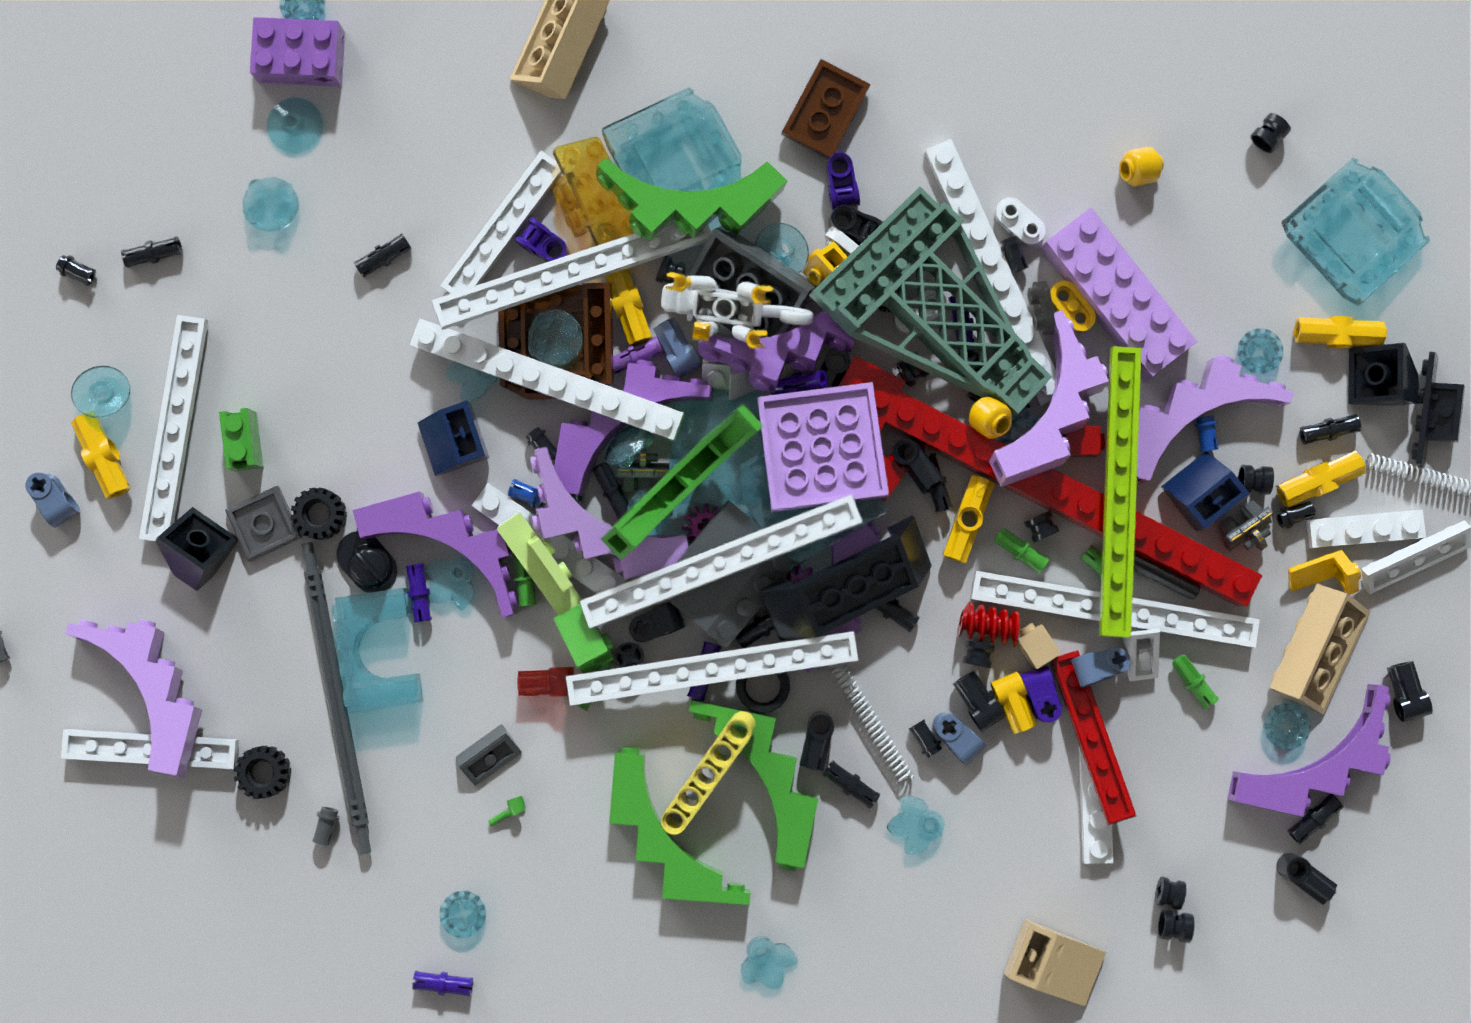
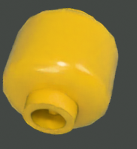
M1151 147L1130 150L1125 153L1120 161L1119 172L1121 178L1133 187L1154 183L1160 178L1164 161L1161 155Z
M986 396L980 398L972 405L969 413V423L973 429L986 438L995 439L1006 434L1010 429L1012 413L1010 408L999 400Z

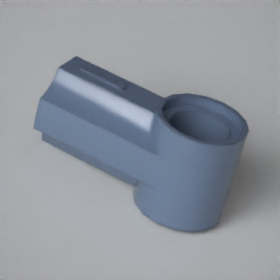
M675 318L667 319L653 328L667 354L666 359L675 376L682 377L702 366L691 343L687 342Z

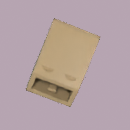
M1025 918L1004 973L1009 979L1025 986L1085 1006L1106 951Z

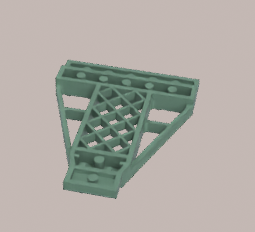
M919 187L828 275L809 296L849 336L981 398L986 396L994 397L1009 407L1012 416L1015 417L1052 376L1031 356L1025 342L1015 334L961 225L964 220L947 203L943 202L939 205ZM950 236L955 238L971 270V273L963 281L934 254ZM916 271V282H907L906 280ZM923 271H928L935 278V283H924ZM972 277L975 278L988 306L966 285ZM905 289H917L918 301H906ZM924 290L936 291L937 302H925ZM943 291H949L955 297L956 303H944ZM880 306L887 307L910 331L909 336L899 346L861 328V325ZM911 308H918L919 316ZM926 309L937 310L938 321H926ZM945 310L956 311L957 323L946 322ZM964 311H969L976 318V324L965 323ZM932 328L939 329V335ZM946 329L958 330L959 342L947 341ZM965 330L977 331L978 343L966 342ZM984 331H989L996 338V344L985 343ZM912 338H918L950 370L904 349V346ZM953 349H959L960 356ZM967 349L978 350L979 362H968ZM986 350L996 351V352L987 360V358H986Z

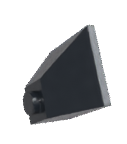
M1406 343L1349 348L1350 405L1396 406L1419 404V375Z
M194 507L189 509L156 538V543L173 575L196 591L216 574L238 542V538Z

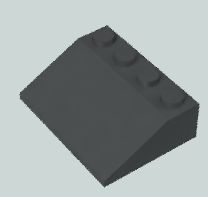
M723 226L713 229L688 276L711 277L718 285V289L737 292L738 285L743 282L759 286H771L772 291L765 292L766 300L771 301V303L763 305L789 306L802 309L805 308L811 297L809 295L818 286L812 284L806 277L743 236L736 235L733 231H727ZM762 317L765 320L763 330L767 331V335L761 336V338L788 332L793 324L781 322L780 318ZM719 322V331L729 338H735L732 334L734 324Z
M727 500L676 563L760 531L763 528L731 501ZM788 552L667 600L722 646L727 648L763 605L764 600L760 589L785 578L800 559L792 552Z

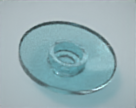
M288 98L276 104L269 113L267 132L271 141L279 149L288 153H302L311 149L319 141L323 132V119L319 110L311 102L302 98ZM290 119H297L295 126H288Z
M774 223L765 227L757 236L756 246L798 273L805 268L808 262L809 248L805 237L797 228L786 223ZM782 244L788 247L789 252L783 251Z
M95 366L85 370L76 378L71 389V398L75 407L82 414L92 418H105L116 414L126 405L130 397L128 379L120 370L111 366ZM101 394H108L106 397L99 399Z

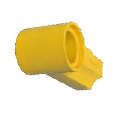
M1018 672L990 682L995 699L1002 706L1013 734L1026 731L1037 725L1026 699V688Z

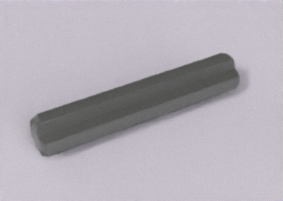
M1134 552V571L1189 599H1196L1201 589L1199 585Z

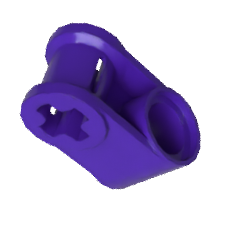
M834 153L829 158L826 166L831 209L834 210L837 206L849 204L860 206L859 189L855 179L852 159L846 153ZM842 162L846 165L847 171L838 174L832 169V164Z
M532 217L529 219V226L521 237H516L515 242L523 249L545 262L570 255L566 243ZM552 248H563L560 256L556 258L549 256Z
M1046 665L1019 674L1026 688L1027 698L1034 716L1042 722L1056 721L1061 716L1062 707L1049 667ZM1045 701L1047 705H1053L1054 710L1050 711V717L1047 714H1041L1040 709L1044 708Z

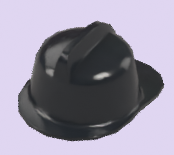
M358 531L344 536L339 542L336 551L337 561L343 571L360 589L372 594L381 593L390 588L395 582L397 576L396 562L377 538L373 537L365 540L360 538Z

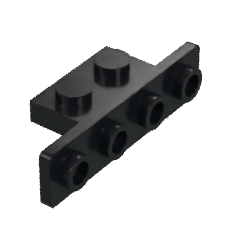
M1429 351V358L1424 359L1422 364V376H1426L1425 387H1420L1419 404H1423L1422 415H1417L1415 422V432H1419L1418 443H1413L1412 460H1416L1417 466L1423 468L1426 465L1428 440L1459 443L1465 393L1464 384L1435 383L1438 355L1436 352Z

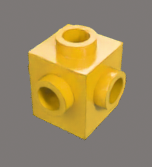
M833 241L820 250L818 248L807 258L809 263L802 273L812 284L819 285L847 258V255Z

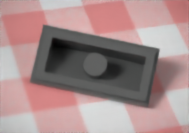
M501 724L457 755L456 761L458 767L476 786L522 753V751Z

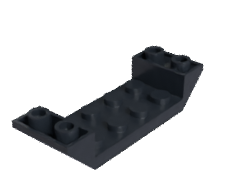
M913 515L887 527L890 534L889 538L795 584H792L787 578H783L760 589L778 638L781 641L817 638L919 587L932 565L915 517Z

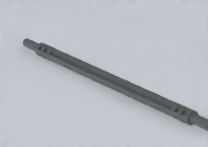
M313 542L301 544L306 568L304 578L352 827L355 826L359 852L362 855L372 852L366 825L369 823L322 573L321 569L317 568Z

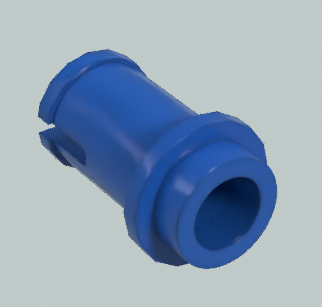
M1214 416L1196 418L1197 424H1194V426L1198 427L1200 452L1218 450L1215 424H1218V421H1214Z
M517 479L512 481L511 484L514 486L509 487L508 496L530 503L532 508L536 506L540 508L544 502H540L537 488L520 482Z

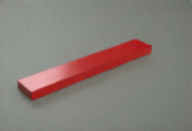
M1077 650L1057 656L1050 662L1108 826L1136 817L1137 815L1091 686L1080 687L1071 662L1072 659L1080 656Z

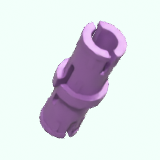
M657 336L637 346H628V350L613 356L614 375L627 369L628 363L636 364L637 360H647L664 353Z

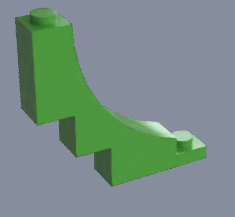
M691 699L688 712L694 713L693 718L710 721L711 716L716 717L714 734L719 736L735 713L744 710ZM745 711L754 717L756 727L741 753L759 773L773 803L777 824L775 862L780 863L781 869L797 871V867L804 868L818 798L790 791L797 758L769 751L776 718ZM734 724V727L738 732H747V728L744 724Z
M622 747V752H616L614 757L609 824L638 826L636 861L665 863L662 899L750 905V889H745V885L740 883H728L727 887H722L723 871L708 866L692 856L671 834L662 828L661 820L656 813L647 786L645 754L639 753V748Z

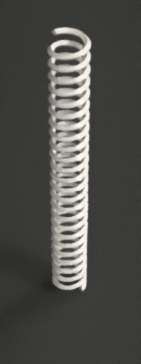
M1373 453L1369 454L1366 458L1369 460L1372 456L1369 469L1372 470L1375 459L1378 457L1374 468L1375 472L1380 468V472L1383 473L1386 468V475L1391 471V475L1394 476L1397 471V478L1402 474V478L1405 479L1408 474V481L1413 477V481L1416 482L1419 477V484L1424 480V484L1427 485L1430 481V487L1435 484V487L1439 488L1441 484V490L1446 487L1448 492L1452 487V493L1457 490L1459 495L1463 491V496H1466L1468 493L1469 498L1471 497V487L1469 489L1471 481L1468 482L1467 479H1457L1456 476H1446L1445 473H1435L1434 470L1430 471L1429 469L1424 470L1423 467L1419 468L1417 465L1413 467L1412 464L1408 465L1406 462L1402 464L1401 461L1397 462L1395 459L1391 461L1390 458L1386 459L1384 456H1375Z
M844 663L830 665L828 669L836 667L831 672L832 674L839 672L834 678L842 677L837 683L845 682L840 688L843 689L849 686L843 693L852 691L846 698L855 696L849 703L858 701L852 708L861 706L855 713L865 710L858 718L868 715L862 720V723L871 720L865 725V728L874 725L868 730V733L877 730L871 737L880 735L874 742L876 743L884 739L877 747L879 748L887 744L880 752L890 749L883 757L893 754L886 762L896 759L889 767L899 764L892 772L902 769L895 777L906 773L898 782L910 777L913 779L914 775L910 774L911 770H906L908 765H903L905 760H900L902 755H897L899 750H894L896 745H891L893 740H888L890 735H885L887 731L882 730L884 726L879 725L881 721L876 720L878 716H872L875 711H869L871 706H867L868 701H864L865 696H861L862 691H858L859 686H855L856 681H852L853 676H849L850 671H846V666L842 667Z

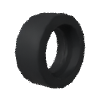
M775 673L780 681L778 695L773 700L764 703L754 701L748 695L746 690L747 678L737 679L736 692L741 703L749 710L758 713H770L780 708L787 700L790 692V679L787 673Z

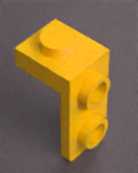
M1342 550L1288 569V581L1291 591H1296L1335 577L1347 594L1351 595L1359 592L1360 569L1356 563H1351Z

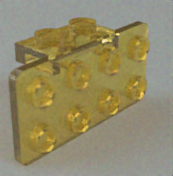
M592 137L557 146L553 150V156L562 176L551 188L555 200L559 203L565 215L566 224L572 230L574 237L585 235L589 231L595 245L598 246L634 234L629 223L632 210H626L619 203L618 196L611 190H605L597 181V165L604 158L611 162L599 137Z

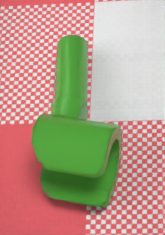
M519 796L507 800L509 809L488 821L490 826L492 827L510 816L523 812L526 808L523 797Z

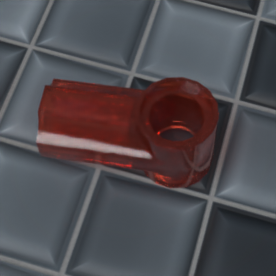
M574 667L549 668V670L518 671L519 696H569L566 676L575 675Z

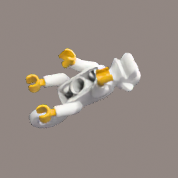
M670 272L667 276L673 277L674 283L667 284L662 289L661 307L666 312L687 314V321H692L693 316L697 318V322H694L693 340L709 341L710 336L719 332V322L734 324L732 328L733 336L737 340L746 342L750 348H765L766 345L760 343V336H766L767 331L753 330L754 327L761 325L762 317L780 318L781 322L795 325H810L813 322L814 314L809 310L789 306L763 305L771 303V301L765 298V292L772 291L771 286H759L743 282L738 285L737 292L718 289L715 280L708 276L686 277L682 274Z

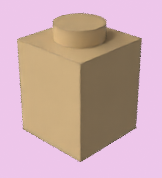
M1030 623L1020 629L1017 646L1032 669L1040 668L1061 654L1043 624L1034 626L1033 623Z

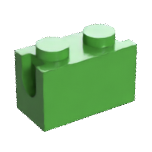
M242 408L238 413L219 412L226 469L237 472L264 468L257 413L249 408Z
M581 604L553 618L577 668L583 674L614 659L610 649L614 648V645L607 632L602 634L599 627L589 628Z

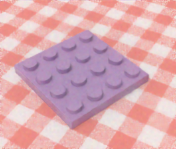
M873 382L757 397L760 423L763 425L761 431L772 512L823 506L849 495L853 496L854 501L887 498L889 496Z

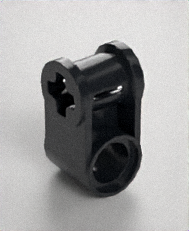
M847 205L836 207L828 222L829 228L839 229L857 245H860L867 238L865 235L868 228H870L869 236L883 223L882 220L872 215L864 214ZM845 215L849 219V225L844 227L838 225L835 217Z
M668 602L632 619L629 625V632L634 640L643 643L685 628L686 625L679 609L671 602ZM638 622L650 625V628L647 629V635L644 637L640 633H634V630L638 628Z

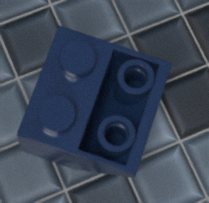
M468 401L440 409L417 422L435 476L490 458L473 407Z
M1206 451L1161 486L1196 531L1206 529L1250 494L1229 468Z

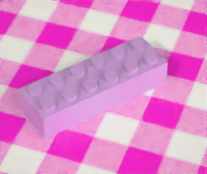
M1089 208L1056 233L1041 247L1043 253L1065 281L1072 282L1095 311L1096 320L1117 347L1141 348V377L1144 381L1154 376L1197 343V340L1092 208Z

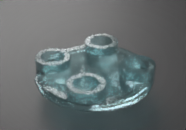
M275 177L252 180L242 201L243 213L247 221L255 228L266 232L279 231L288 226L296 217L299 208L298 196L293 186L289 182Z
M549 310L539 313L529 328V353L543 363L551 366L568 364L578 356L582 348L583 334L580 325L572 315L563 310Z
M631 425L627 426L610 442L605 452L604 459L606 463L612 466L618 465L621 469L628 468L633 463L634 456L641 449H646L653 443L654 436L648 431Z

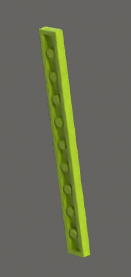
M1117 346L1110 348L1099 636L1131 637L1141 348Z

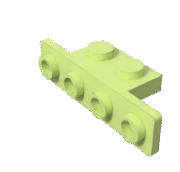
M516 513L497 527V531L558 616L580 604L582 598L568 579L573 575L563 561L557 564L552 557L556 553L552 545L546 538L543 541L540 540L521 513Z

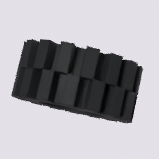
M320 487L309 488V491H302L301 496L294 499L296 502L295 506H291L293 515L290 516L291 520L295 522L293 525L295 529L299 530V533L303 536L317 540L329 539L333 537V534H338L340 532L339 528L341 526L344 527V517H347V512L344 511L346 506L341 502V498L334 492ZM316 503L325 504L329 510L327 521L320 525L313 524L308 516L309 509Z
M259 746L245 751L243 756L239 757L236 761L238 766L234 767V772H237L234 780L240 784L237 786L238 789L244 790V795L248 797L253 796V799L269 798L283 791L286 787L285 784L289 783L290 780L288 773H291V768H288L287 765L290 763L289 759L283 757L285 753L277 751V748L273 746ZM259 761L268 762L273 769V776L267 783H259L253 777V767Z

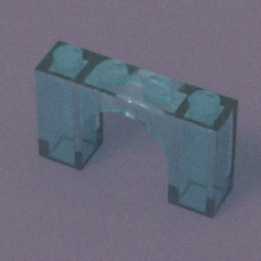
M407 588L335 598V605H332V617L334 622L338 621L339 633H336L335 640L337 649L342 651L343 659L339 663L341 678L346 681L347 690L343 691V701L345 707H349L350 713L424 702L420 673L390 678L379 677L367 670L361 661L359 653L362 636L372 625L382 621L412 617L410 598L407 595L409 590Z

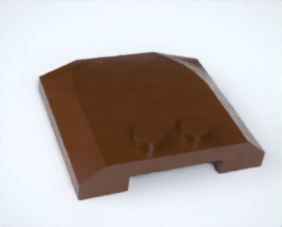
M582 283V285H576L498 311L499 347L607 386L614 384L612 283ZM500 378L501 387L526 399H556Z

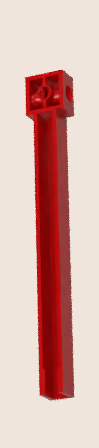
M854 356L839 386L873 382L880 432L884 426L907 439L920 442L925 448L1000 485L989 461L993 453L1007 446L1006 444L996 439L986 438L972 427L901 392L906 383L905 380ZM1050 469L1003 486L1007 490L1103 538L1104 494L1055 469ZM1136 511L1135 553L1196 583L1202 589L1237 607L1248 606L1263 575Z

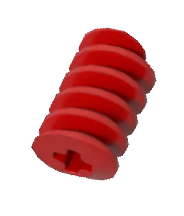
M968 602L960 615L957 637H960L962 632L967 630L968 639H971L974 633L978 632L979 641H983L986 634H989L990 642L993 644L997 637L1000 636L1002 645L1005 646L1010 638L1012 639L1013 647H1016L1020 633L1018 611H1013L1008 618L1006 609H1001L997 615L995 607H990L986 613L984 605H978L974 612L973 603Z

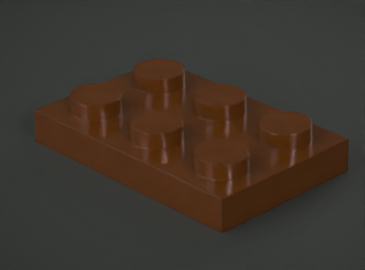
M820 59L781 135L829 159L840 145L871 84Z

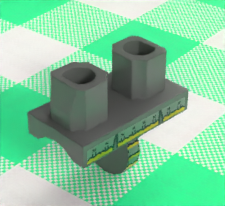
M641 445L640 453H629V462H619L617 477L621 478L623 491H638V478H649L650 490L670 470V463L658 462V453H647V445Z
M1252 500L1240 512L1247 520L1245 523L1239 525L1232 516L1220 522L1219 529L1225 537L1224 545L1229 551L1243 543L1246 550L1256 546L1262 551L1267 548L1265 538L1270 536L1271 532L1266 526L1272 523L1270 517L1274 513L1269 507L1263 510L1260 505Z

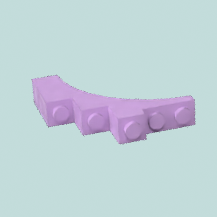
M1063 310L1053 313L1046 325L1054 345L1056 359L1055 388L1050 405L1043 417L1030 431L1014 443L993 453L989 462L1000 487L1064 465L1070 456V445L1068 440L1062 437V435L1083 428L1090 418L1089 407L1081 399L1102 392L1109 382L1107 368L1100 363L1097 356L1086 360V350L1081 343H1078L1074 334V325L1069 318H1066Z
M1218 355L1217 358L1210 359L1206 362L1200 388H1197L1198 384L1181 380L1180 383L1177 382L1170 387L1163 413H1160V408L1151 405H1144V408H1139L1137 482L1146 483L1151 480L1157 462L1169 442L1185 425L1201 414L1217 407L1236 403H1265L1283 407L1291 403L1294 392L1285 390L1286 386L1280 383L1269 382V384L1258 382L1259 378L1252 375L1242 374L1240 377L1239 373L1242 365L1233 363L1234 359Z
M547 448L535 449V456L530 457L534 474L539 473L542 483L537 485L540 502L546 501L547 505L536 508L537 515L532 516L535 532H541L542 537L545 539L576 531L577 536L572 537L576 553L581 552L584 559L612 553L601 540L612 526L593 517L567 492L554 470ZM683 533L660 536L647 535L622 560L617 556H613L616 573L621 572L622 577L627 579L652 573L675 564L688 549L686 535Z
M80 620L79 625L68 623L67 635L95 644L106 650L125 667L137 683L146 702L151 723V752L148 770L185 778L202 710L193 706L194 701L177 698L176 700L183 671L174 667L175 662L158 658L164 632L156 628V623L146 620H139L138 624L128 622L126 629L108 625L107 630L97 628V623Z

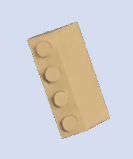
M545 0L509 80L549 98L566 99L572 90L577 72L584 63L586 52L595 39V32L601 19L606 14L610 0Z
M1316 584L1314 591L1310 593L1307 599V606L1302 617L1296 623L1295 633L1290 643L1284 649V657L1280 666L1273 673L1270 688L1281 696L1324 715L1369 617L1370 611L1349 594Z

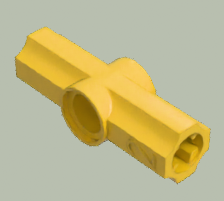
M629 269L606 275V281L612 283V304L617 318L621 320L629 346L639 345L652 339L643 313L644 307L638 289L633 285Z
M1332 316L1327 319L1299 317L1296 319L1293 337L1295 338V343L1326 344L1328 348L1384 345L1387 337V327L1385 322L1354 320L1353 317Z
M92 411L75 417L71 424L83 448L81 450L82 458L88 469L95 474L105 498L111 499L127 493L131 487L119 463L121 460L119 451L113 441L107 437L97 414Z
M1353 451L1331 462L1326 461L1303 471V474L1280 483L1276 486L1277 496L1287 508L1313 496L1316 498L1339 488L1338 485L1362 476L1366 473V465L1362 457L1356 451Z
M971 475L959 510L954 517V524L942 556L966 564L978 529L983 523V515L994 488V482L980 476ZM964 512H970L975 516L973 527H967L962 523L961 518Z

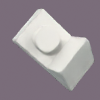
M703 358L702 380L708 381L707 385H711L713 389L729 390V400H734L757 390L752 384L748 383L749 372L746 370L739 372L722 362H710Z
M1159 629L1131 632L1130 638H1123L1131 661L1130 667L1127 670L1129 680L1137 681L1158 678Z

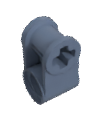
M34 473L27 478V493L38 506L43 518L52 527L56 528L80 511L74 498L67 492L55 475Z
M1120 647L1087 653L1071 660L1081 688L1097 684L1128 670L1131 663L1128 653Z
M943 712L934 718L932 724L934 732L965 766L987 746L969 727L967 728L959 718L951 713ZM944 720L947 722L953 721L950 724L953 728L951 732L946 730L942 732L944 729L942 722Z

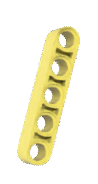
M740 711L731 717L671 801L661 818L662 828L667 833L677 835L684 831L749 741L756 727L755 719L750 713ZM734 724H744L747 728V732H738L735 729ZM718 746L728 747L731 755L721 754ZM708 768L712 770L715 777H706L702 769ZM686 791L695 792L699 799H690ZM670 814H679L682 822L674 821Z

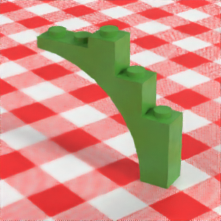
M604 158L597 165L596 171L598 183L605 190H611L616 194L619 203L626 210H632L629 219L632 231L640 238L644 236L649 242L672 220L675 221V226L680 232L685 235L689 234L694 239L716 216L719 218L723 228L727 231H733L738 235L783 192L787 180L768 162H765L750 175L732 184L711 190L699 191L664 189L644 183L620 170L607 158Z
M742 404L722 423L703 437L683 459L673 466L652 489L642 496L613 525L601 540L622 560L680 502L739 447L756 434L763 425Z

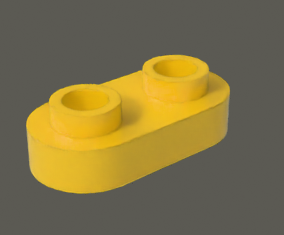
M1059 281L1050 289V304L1056 312L1064 311L1066 318L1072 321L1076 333H1084L1094 325L1096 321L1094 309L1072 282ZM1058 293H1065L1067 300L1061 301L1058 298ZM1078 314L1082 315L1084 323H1077L1075 316Z

